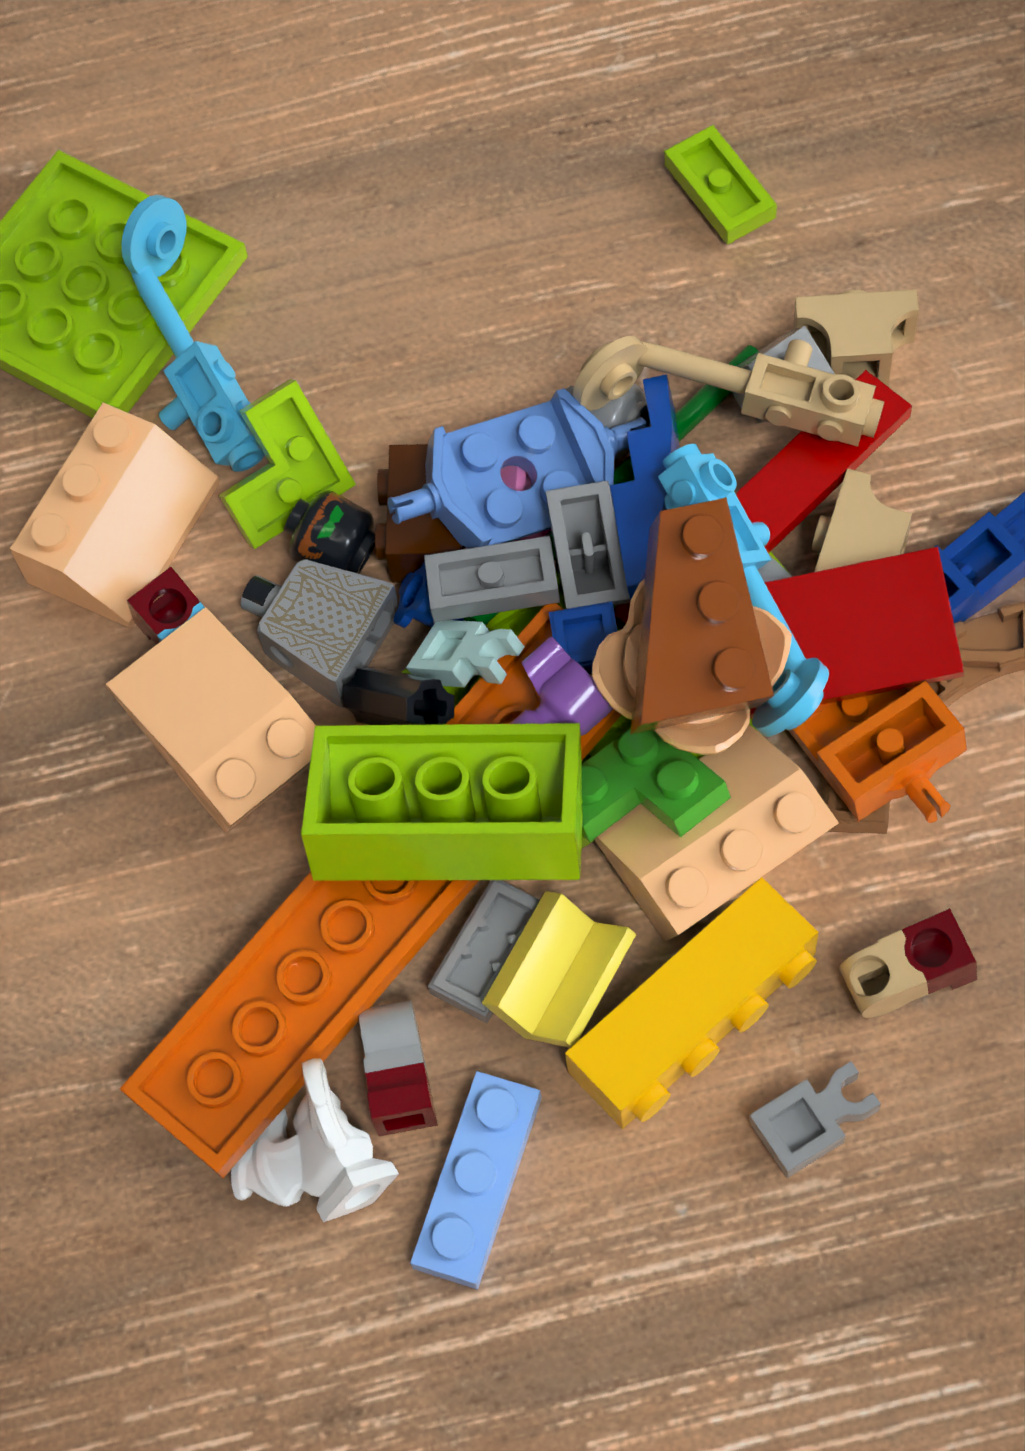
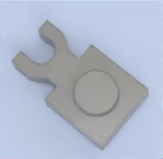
M852 1061L836 1070L830 1078L827 1087L821 1092L816 1093L806 1079L749 1115V1123L786 1178L794 1175L844 1143L846 1135L839 1127V1124L863 1121L879 1111L881 1103L874 1093L857 1103L850 1102L843 1097L841 1089L858 1078L859 1071Z

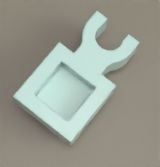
M440 621L435 622L406 668L413 675L439 679L443 686L465 688L474 675H480L488 683L502 684L507 673L497 660L505 655L519 656L525 646L511 629H497L490 632L483 622Z

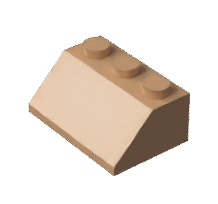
M102 403L10 547V551L28 584L131 629L134 620L127 600L168 569L220 483L219 478L156 424Z
M748 725L743 736L727 750L716 755H704L699 759L726 782L731 798L682 837H679L640 803L594 839L664 942L681 934L839 824L803 770L750 725Z

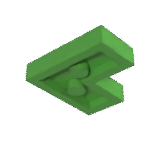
M630 727L582 764V836L589 842L593 841L641 803L679 837H682L727 802L731 796L726 782L691 752L674 748L664 742L652 730L630 735Z

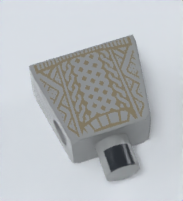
M309 560L297 562L282 586L259 575L254 576L245 587L241 598L242 609L262 618L259 622L257 633L264 653L279 666L342 708L343 685L354 677L357 668L369 666L394 625V615L399 605L393 584Z

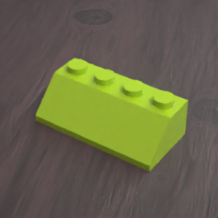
M580 723L315 726L301 831L313 881L580 880L583 829Z

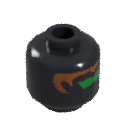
M330 490L318 494L311 503L301 498L290 513L283 529L292 535L289 553L295 562L309 560L360 574L375 548L372 514Z

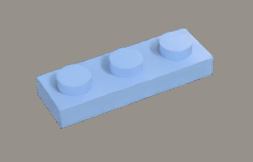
M476 1071L410 1262L413 1269L478 1290L542 1099L541 1090Z

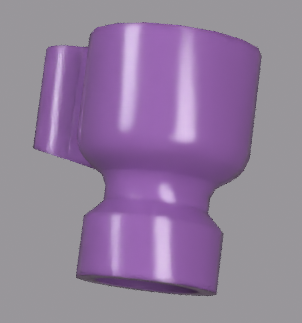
M550 636L521 662L540 696V705L536 710L523 711L510 724L580 723L581 736H583L605 718L613 708L597 690L589 673L572 659L559 643Z

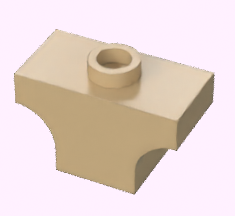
M917 289L880 292L849 290L841 294L795 297L793 330L806 326L835 375L843 374L855 380L867 370L885 385H889L893 352L902 345L914 343L919 313Z
M847 468L832 517L821 515L817 524L812 551L818 552L820 555L814 572L904 554L908 542L912 513L893 509L882 504L872 492L870 484L871 474Z

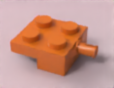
M926 681L918 686L819 705L805 722L792 730H788L858 822L891 800L904 797L905 795L910 797L928 823L938 820L937 813L942 818L950 809L951 805L944 800L929 780L935 771L967 751L965 729Z

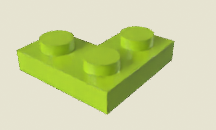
M292 379L287 380L239 410L269 464L219 494L249 547L253 549L258 548L284 531L283 529L290 513L301 498L311 503L323 491L330 490L341 495L356 485L297 381Z

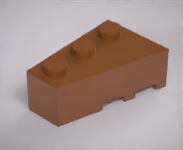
M727 497L660 511L649 528L642 603L641 642L637 657L636 672L638 674L630 735L760 707L774 696Z

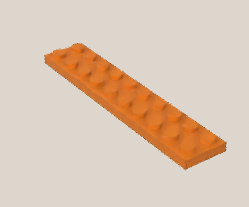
M556 603L544 605L517 636L525 646L520 655H505L497 660L507 673L502 684L488 683L481 677L454 708V718L446 724H510L523 711L536 710L540 705V696L521 662L550 636L552 637L549 612L564 609ZM613 709L587 734L581 736V762L621 716L620 713ZM310 871L120 1087V1090L207 1166L224 1178L305 1084L302 1062L312 1058H321L322 1062L326 1060L357 1024L359 1015L375 1003L479 880L313 881Z

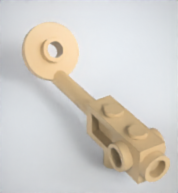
M625 336L596 349L582 365L573 388V396L581 406L583 405L589 411L603 408L609 401L618 399L627 393L644 367L743 394L744 400L741 414L769 421L774 425L787 426L815 434L825 440L839 441L857 447L861 435L874 438L884 406V401L873 398L876 386L854 380L847 375H835L807 367L813 349L809 343L799 339L789 342L784 360L758 353L753 370L751 371L662 345L641 342L635 336Z

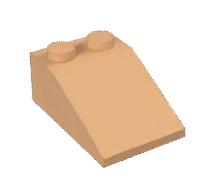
M206 607L105 685L225 833H228L310 767L316 725L291 694Z

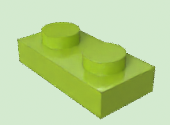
M714 125L664 151V165L727 245L776 218V202Z

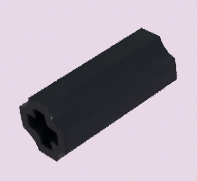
M375 667L357 668L354 677L343 685V707L349 709L354 714L356 721L369 725H441L454 718L455 695L448 693L443 688L439 679Z

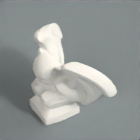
M312 1058L302 1062L307 1094L299 1104L293 1119L297 1135L288 1139L286 1132L288 1116L286 1110L283 1109L231 1169V1186L234 1196L239 1200H245L255 1192L264 1199L281 1206H290L299 1202L302 1193L305 1191L310 1195L319 1197L316 1210L322 1221L326 1222L373 1204L398 1176L399 1172L392 1162L372 1158L373 1145L369 1133L359 1130L348 1123L346 1114L340 1109L341 1101L330 1090L322 1059Z

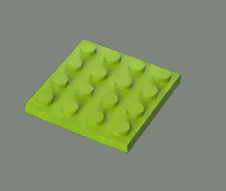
M58 150L0 221V369L91 418L95 416L102 403L129 413L174 354L143 301L122 256V236L128 218L136 206L150 196ZM185 214L186 236L181 253L174 265L157 278L190 333L247 259L248 254L243 242Z

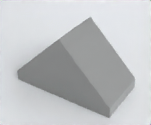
M609 481L546 491L558 578L566 609L611 601L613 606L630 603Z

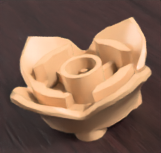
M645 578L639 583L631 599L626 625L622 630L608 634L598 646L592 665V679L597 690L615 711L632 720L635 707L638 674L636 668L641 642ZM753 606L773 687L783 673L790 652L792 634L771 613ZM750 709L652 731H655L664 742L678 750L700 755H716L727 750L743 736L750 723Z

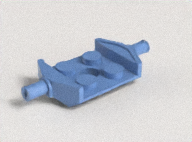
M563 388L555 392L551 401L449 433L445 432L443 426L435 428L428 441L425 462L426 484L421 489L388 498L390 514L395 512L392 519L396 524L430 513L432 519L439 518L457 542L468 549L507 543L551 529L546 491L602 481H609V486L614 485V457L617 452L629 448L627 432L642 429L647 423L640 417L634 421L612 428L604 427L583 405L581 406L574 396ZM506 466L522 468L531 479V488L525 491H516L509 488L503 482L500 470Z

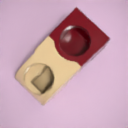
M950 908L877 940L878 943L851 955L839 967L857 1008L864 1018H873L890 1013L913 1000L951 986L953 990L977 980V962Z

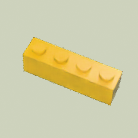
M761 877L565 1052L568 1073L622 1130L636 1117L641 1122L647 1121L668 1101L671 1093L667 1089L685 1072L691 1077L698 1075L716 1058L720 1051L716 1044L731 1030L736 1028L742 1033L760 1019L769 1006L765 999L782 984L789 989L793 988L810 973L817 962L813 956L816 954L818 931Z

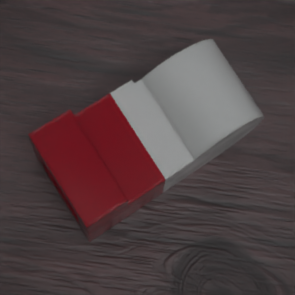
M408 1000L381 1005L365 1010L359 1015V1024L365 1052L363 1062L368 1087L367 1096L370 1115L378 1136L438 1126L412 1001Z

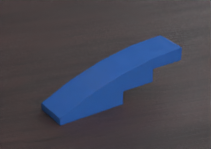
M667 374L643 379L651 427L627 432L635 480L610 485L630 600L639 583L645 578L649 528L660 511L667 510L664 502L667 493L658 478L666 470L663 460L670 453L680 448L676 411Z
M1025 492L995 517L990 511L986 513L943 551L938 545L935 546L938 547L954 623L964 622L1025 577Z

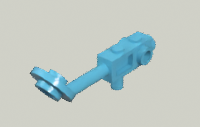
M153 195L140 202L128 218L122 236V256L143 301L176 357L163 371L177 397L159 412V417L163 424L171 430H176L190 417L216 464L231 466L235 472L248 470L257 465L265 455L239 410L249 405L250 402L235 379L233 368L224 360L218 347L198 341L194 342L157 278L174 265L181 253L186 236V218L178 202L163 195Z
M688 444L673 451L663 460L666 470L658 476L667 493L664 498L667 510L727 497L752 605L771 613L791 632L758 569L771 561L764 547L770 539L769 528L763 522L751 523L734 492L737 482L733 472L723 461L716 459L713 453L701 454L696 444ZM793 634L790 652L783 673L772 687L774 696L760 707H757L752 718L753 726L765 737L774 736L785 729L792 730L805 722L820 705L824 695L823 689L829 677L828 668L817 658H805Z

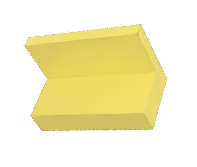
M545 891L482 1004L525 1039L571 1048L578 1042L637 934L629 927L594 922L562 893Z

